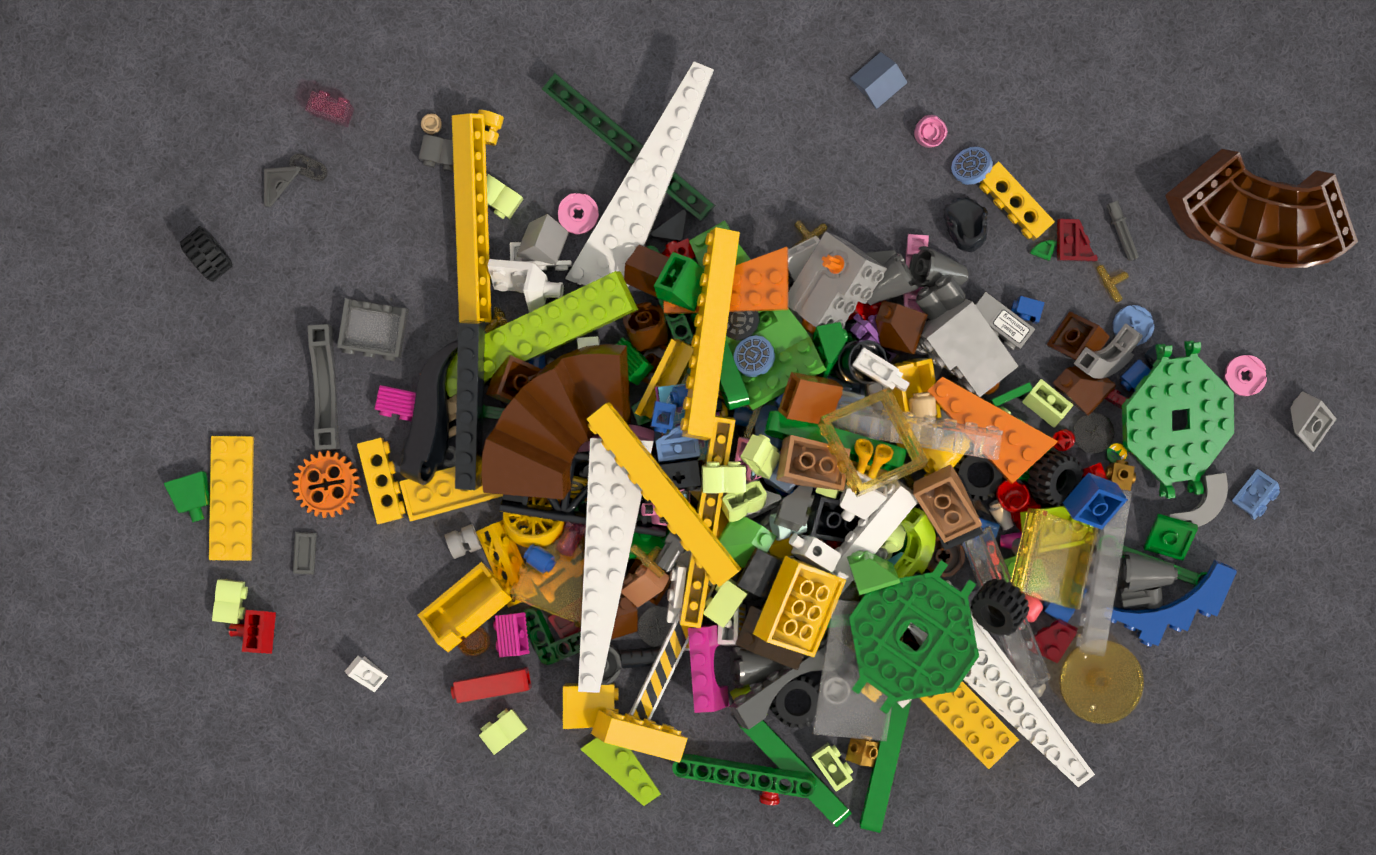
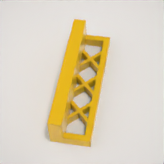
M671 339L635 411L637 415L652 418L654 402L657 401L655 387L679 385L689 367V359L693 355L694 347L680 339Z
M503 520L476 531L494 575L510 597V590H513L517 599L514 601L512 599L507 603V606L511 607L538 595L531 578L527 574V568L516 543L508 536L504 528ZM484 532H489L491 542L487 540ZM494 551L498 553L499 561L495 559ZM502 570L506 572L507 580L503 578Z

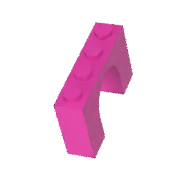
M718 624L701 625V628H688L694 713L715 712L729 707L728 685L718 686L714 675V653L716 647L719 646Z

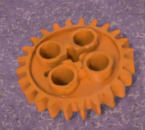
M320 451L318 458L311 454L312 461L303 460L306 465L305 467L298 465L301 473H294L299 479L292 482L298 485V488L294 489L293 492L300 494L296 500H303L300 506H308L307 513L315 510L314 516L318 517L320 512H322L323 518L327 517L328 512L331 517H335V511L342 515V508L350 510L348 503H356L352 497L359 496L355 492V488H360L361 486L355 484V481L359 480L360 477L354 476V473L358 471L357 469H350L353 462L345 463L346 456L339 459V453L336 452L332 457L331 451H327L324 457V454ZM335 466L340 470L337 478H333L330 475V470ZM313 471L319 473V480L317 482H312L310 479V474ZM325 479L329 482L345 480L344 483L328 486V490L325 487L309 489V486L324 484ZM337 487H341L344 491L341 498H336L334 495ZM317 491L323 493V500L319 503L314 499V494Z

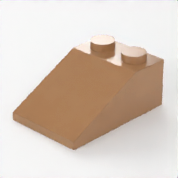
M790 435L784 438L782 442L776 480L801 486L843 491L851 449Z
M951 464L914 482L913 494L944 543L982 526L964 485Z

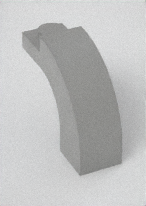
M1125 323L1107 347L1100 351H1092L1085 347L1074 364L1093 378L1109 377L1121 370L1133 358L1134 354L1131 352L1143 335Z
M1226 473L1201 476L1204 494L1200 503L1190 511L1166 514L1165 516L1197 524L1198 527L1210 522L1221 511L1227 498L1228 483Z

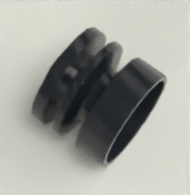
M847 341L833 366L834 373L838 379L849 384L875 383L877 381L854 368L852 364L863 347L887 361L884 349L875 341Z

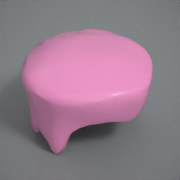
M927 115L916 124L914 137L921 146L932 148L942 143L947 136L948 130L945 123L938 116Z

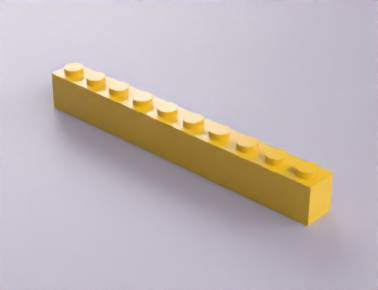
M484 114L452 115L459 322L464 320L491 322Z
M715 227L706 236L705 244L708 245L707 253L703 257L705 270L700 278L702 292L697 299L699 314L696 315L694 326L697 328L696 335L693 336L691 346L694 347L693 355L689 359L691 372L686 381L688 394L683 402L685 416L680 424V430H683V437L706 441L711 439L713 435L740 232Z
M608 402L588 417V427L594 434H599L604 448L614 453L616 463L621 468L625 467L629 472L627 474L628 478L633 484L637 483L642 489L640 491L642 496L647 501L651 500L655 505L654 511L660 518L664 517L666 519L668 529L674 535L677 533L681 538L680 543L686 551L690 550L695 556L693 560L700 568L704 567L708 573L706 576L713 585L717 584L720 587L737 574L741 567L659 466L658 462L613 405Z
M715 415L713 435L708 441L705 465L710 461L719 462V465H728L735 426L734 418ZM701 483L697 513L716 536L723 493H703ZM690 551L679 623L683 626L701 628L709 579L706 576L708 574L704 567L700 568L693 560L695 556Z

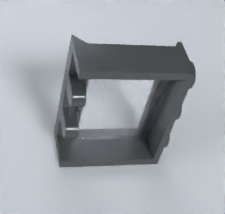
M345 298L337 348H343L342 353L355 354V350L362 351V356L375 358V354L383 355V359L395 361L396 357L401 358L409 309Z

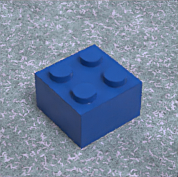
M1088 473L1064 500L1063 504L1074 520L1102 530L1128 499L1117 483Z

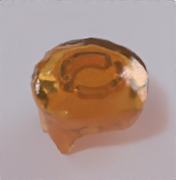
M479 626L466 638L464 636L461 637L462 641L458 644V649L466 656H479L488 650L490 636L483 627Z

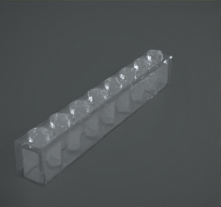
M848 401L838 403L835 417L832 420V427L872 439L998 460L1000 456L1004 432L996 426H986V428L978 427V424L973 422L959 424L954 419L936 420V417L931 415H924L923 418L915 417V413L912 412L900 414L894 413V410L890 408L877 410L873 409L874 407L871 405L853 406V403Z
M1122 490L1128 500L1102 530L1099 529V533L1095 532L1093 545H1096L1095 553L1091 552L1089 565H1093L1092 573H1088L1086 585L1090 586L1089 593H1085L1083 598V605L1086 606L1085 614L1081 613L1079 626H1083L1082 634H1078L1076 646L1079 647L1080 653L1104 657L1106 653L1132 491Z
M990 526L982 528L984 534L962 543L980 589L988 580L992 581V579H1003L1005 582L1013 584ZM1027 617L1013 634L1011 633L1010 636H999L1008 660L1029 688L1040 687L1051 679Z

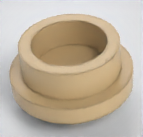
M427 114L422 118L421 127L427 134H436L440 131L442 122L436 114Z

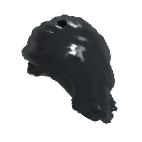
M967 197L964 199L957 198V201L952 200L951 204L946 205L943 218L946 222L948 234L957 248L964 252H974L982 247L987 239L986 221L988 211L985 207L980 206L973 199Z

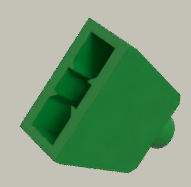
M201 471L164 483L178 513L189 512L192 523L204 519L201 508L210 505L206 472Z

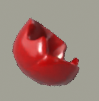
M1007 480L998 486L997 499L1004 510L1012 513L1020 512L1029 504L1030 495L1025 485L1019 484L1017 481L1011 484Z

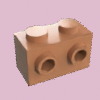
M651 561L645 566L643 564L640 565L634 574L629 573L624 578L621 593L639 607L662 592L670 577Z

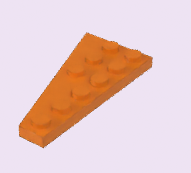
M788 247L735 266L729 312L788 310ZM664 301V313H699V306L693 312Z
M941 377L926 391L935 397L936 403L1011 484L1058 442L944 377Z

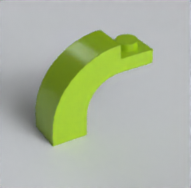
M913 507L901 522V525L906 530L908 541L904 554L894 565L899 578L913 576L916 571L922 574L932 558L935 547L936 534L933 524L924 511Z

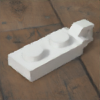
M864 347L852 364L854 368L886 388L893 390L896 387L905 392L909 386V382L901 378L903 373L897 367Z

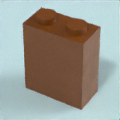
M791 372L778 411L787 419L830 426L832 419L835 417L838 402L842 397L843 387L833 379Z

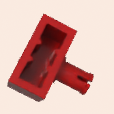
M246 610L244 624H230L229 629H237V631H229V635L231 637H243L242 652L272 654L276 612Z

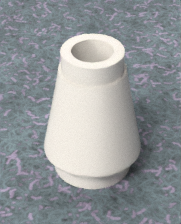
M998 499L989 504V511L1002 530H1007L1014 526L1011 513L1000 506Z

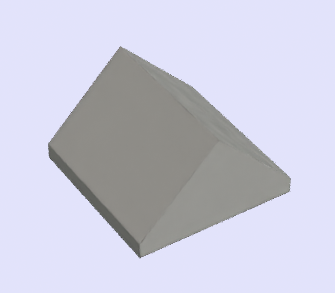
M548 214L530 222L517 251V257L556 265L567 239L568 231Z

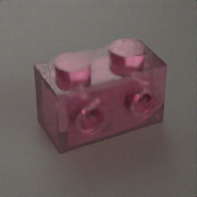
M319 90L318 93L312 91L305 111L309 115L348 128L354 112V107L349 104L350 101L342 97H338V99L331 98V94Z

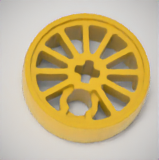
M529 497L528 501L532 500L534 505H536L537 500H540L537 505L544 506L545 503H548L545 506L552 507L547 498ZM503 512L504 528L508 536L518 545L527 548L532 544L544 547L553 543L561 535L565 526V522ZM544 524L549 525V526H551L552 528H550L549 530H546V528L544 527ZM523 525L528 526L527 529H526V528H522L521 530L518 529L520 526H523ZM541 529L543 533L536 535V530Z

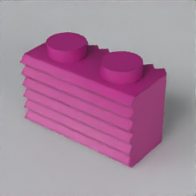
M380 385L375 410L380 411L379 415L391 417L392 414L400 415L399 419L412 421L416 393Z
M525 612L495 616L493 626L497 633L496 650L499 652V657L529 654Z

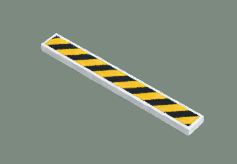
M710 581L708 582L705 602L711 596L715 587ZM680 611L629 713L636 716L637 719L644 720L645 718L651 720L689 641L688 628L691 627L680 625Z

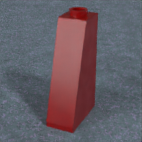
M524 667L453 682V687H451L452 698L456 699L457 703L528 691L532 688L529 669Z

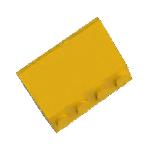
M785 556L753 634L768 643L815 657L846 579Z

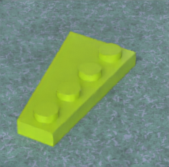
M597 737L580 748L643 806L661 795L631 749L604 743Z

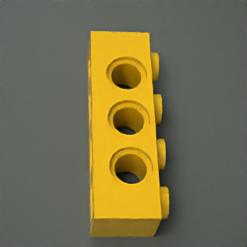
M997 162L992 167L990 173L988 172L985 175L986 178L979 182L980 189L985 194L989 193L994 198V204L999 209L1003 208L1008 213V219L1013 224L1017 223L1022 228L1021 232L1027 239L1036 240L1055 222L1000 162ZM996 184H1004L1005 192H998ZM1011 198H1016L1019 201L1018 208L1011 206ZM1025 213H1030L1033 216L1032 223L1025 221Z
M378 438L358 443L357 447L377 524L404 518L403 514L406 513L404 502L399 501L398 494L401 493L398 481H394L393 474L396 473L393 461H389L388 454L391 453L388 441L385 442L384 438ZM380 455L383 461L380 466L376 467L373 464V457ZM381 475H385L388 479L387 484L383 487L378 484V477ZM385 495H390L393 499L392 504L388 507L383 504V497Z

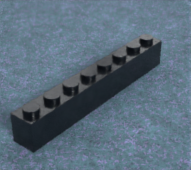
M464 320L458 323L455 489L477 490L482 486L485 321Z

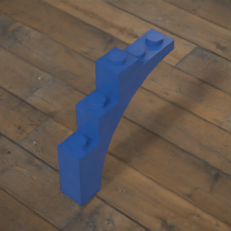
M1214 560L1207 574L1192 590L1169 604L1162 605L1156 609L1140 610L1123 609L1104 604L1101 612L1105 615L1104 619L1112 623L1119 621L1124 623V627L1132 631L1138 629L1137 636L1141 639V643L1150 647L1152 644L1159 646L1168 624H1170L1169 627L1178 632H1181L1182 629L1188 631L1197 609H1199L1198 612L1207 617H1210L1211 614L1218 616L1237 570L1232 566Z

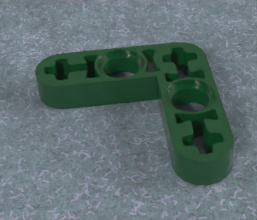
M530 607L524 611L526 614L527 632L543 664L550 665L580 652V644L576 645L575 641L581 639V631L555 642L542 611L538 607ZM534 614L535 618L530 619V615ZM538 630H540V631H542V632L544 633V635H545L544 641H540V640L538 639V637H537V631H538ZM563 642L569 645V653H565L562 650ZM551 652L552 656L547 657L546 653Z

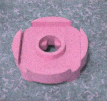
M574 193L566 196L561 201L558 219L561 226L569 233L575 235L585 234L596 226L599 218L598 206L590 196ZM575 209L578 211L582 209L584 211L581 219L573 217Z
M1243 355L1232 359L1227 364L1223 378L1234 394L1250 396L1257 394L1265 386L1267 381L1266 368L1257 357ZM1249 371L1248 376L1250 379L1242 380L1241 372Z

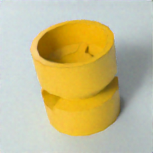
M479 110L478 114H484L485 128L489 129V132L485 131V144L496 146L499 137L497 130L501 129L504 117L490 111Z

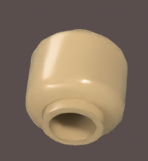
M929 392L914 393L913 397L908 400L909 415L912 419H917L918 423H928L930 418L936 416V400Z

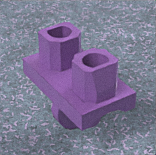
M857 313L853 317L857 323L850 329L851 333L859 340L875 341L881 345L875 321L877 315H870L867 321L863 320Z

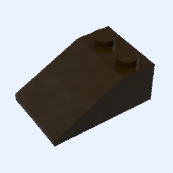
M751 606L735 644L750 652L798 670L804 654L768 643L753 634L763 608Z

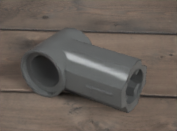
M672 532L668 534L665 546L654 561L659 567L668 572L672 570L680 555L686 551L681 545V538L677 533L675 535Z
M1161 586L1128 593L1120 592L1123 609L1142 606L1156 609L1163 605Z

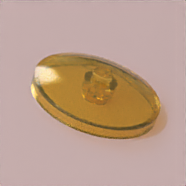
M1093 640L1081 644L1067 656L1060 671L1059 686L1064 702L1074 714L1092 723L1108 724L1125 718L1135 709L1143 693L1144 677L1138 660L1127 648L1112 641Z

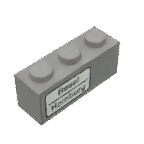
M987 292L983 293L975 304L997 337L1004 340L1003 344L1011 350L1021 349L1035 330Z

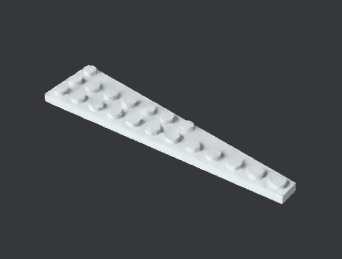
M693 62L565 279L580 285H587L614 271H620L624 277L626 261L638 245L645 246L714 69Z
M590 438L578 692L594 693L600 692L642 497L640 486L637 483L633 484L627 476L629 472L625 467L621 468L616 463L614 453L611 450H606L601 443L602 439ZM641 441L651 454L654 441Z
M971 612L979 658L963 680L1075 785L1081 786L1095 774L990 634L973 618V612ZM912 623L908 626L923 642L928 636L927 633Z

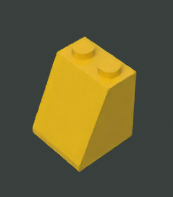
M565 683L563 686V729L593 728L598 710L606 711V708L619 713V709H615V701H619V688H615V683L601 685L599 693L578 692V683Z

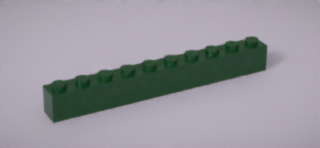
M554 73L542 90L633 164L644 145L563 78ZM674 171L666 193L700 221H703L716 205Z

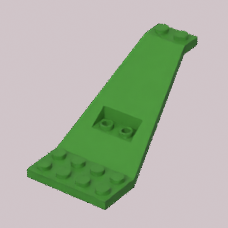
M725 220L689 240L698 265L704 270L703 257L707 253L708 245L705 244L706 236L715 227L730 230ZM739 244L735 266L751 260ZM789 308L788 310L758 311L760 314V324L758 330L752 336L764 337L772 344L775 360L768 372L757 375V377L745 376L739 371L750 401L749 406L752 410L782 395L785 392L791 372L816 376L826 370L814 341ZM726 336L725 339L734 358L735 349L742 340H734Z

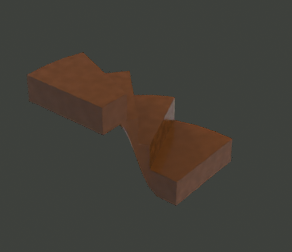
M1221 149L1165 195L1179 227L1188 238L1205 242L1218 252L1230 257L1257 264L1281 268H1307L1334 260L1346 253L1358 242L1336 175L1333 173L1316 170L1298 185L1272 182L1253 175L1246 170L1240 152Z
M592 345L566 353L543 367L521 388L504 409L495 428L486 438L482 454L483 493L562 500L566 497L571 489L570 467L581 445L590 441V438L594 435L588 427L589 422L587 418L604 404L610 402L628 425L631 422L627 345Z

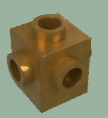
M1116 460V463L1109 464L1105 469L1107 479L1117 483L1122 492L1131 491V486L1136 479L1135 467L1128 465L1129 462Z
M860 734V737L851 736L845 760L862 766L874 767L880 743L873 741L872 736Z

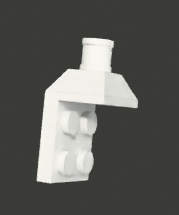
M489 259L488 269L494 290L524 293L529 313L542 307L546 303V298L563 297V283L548 281L546 274L535 263Z

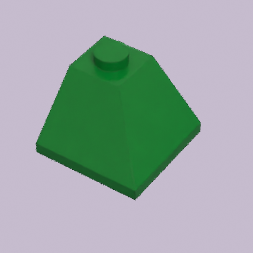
M841 322L816 326L812 340L826 367V370L820 373L819 377H828L848 340L847 332L842 328Z

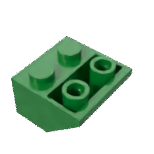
M672 252L654 284L657 298L695 312L698 296L702 292L700 278L702 273H704V269L691 258Z

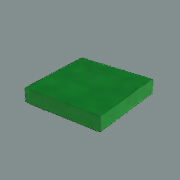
M1029 382L987 402L997 407L1032 391L1033 388Z
M1157 514L1144 543V550L1184 561L1198 530V525Z

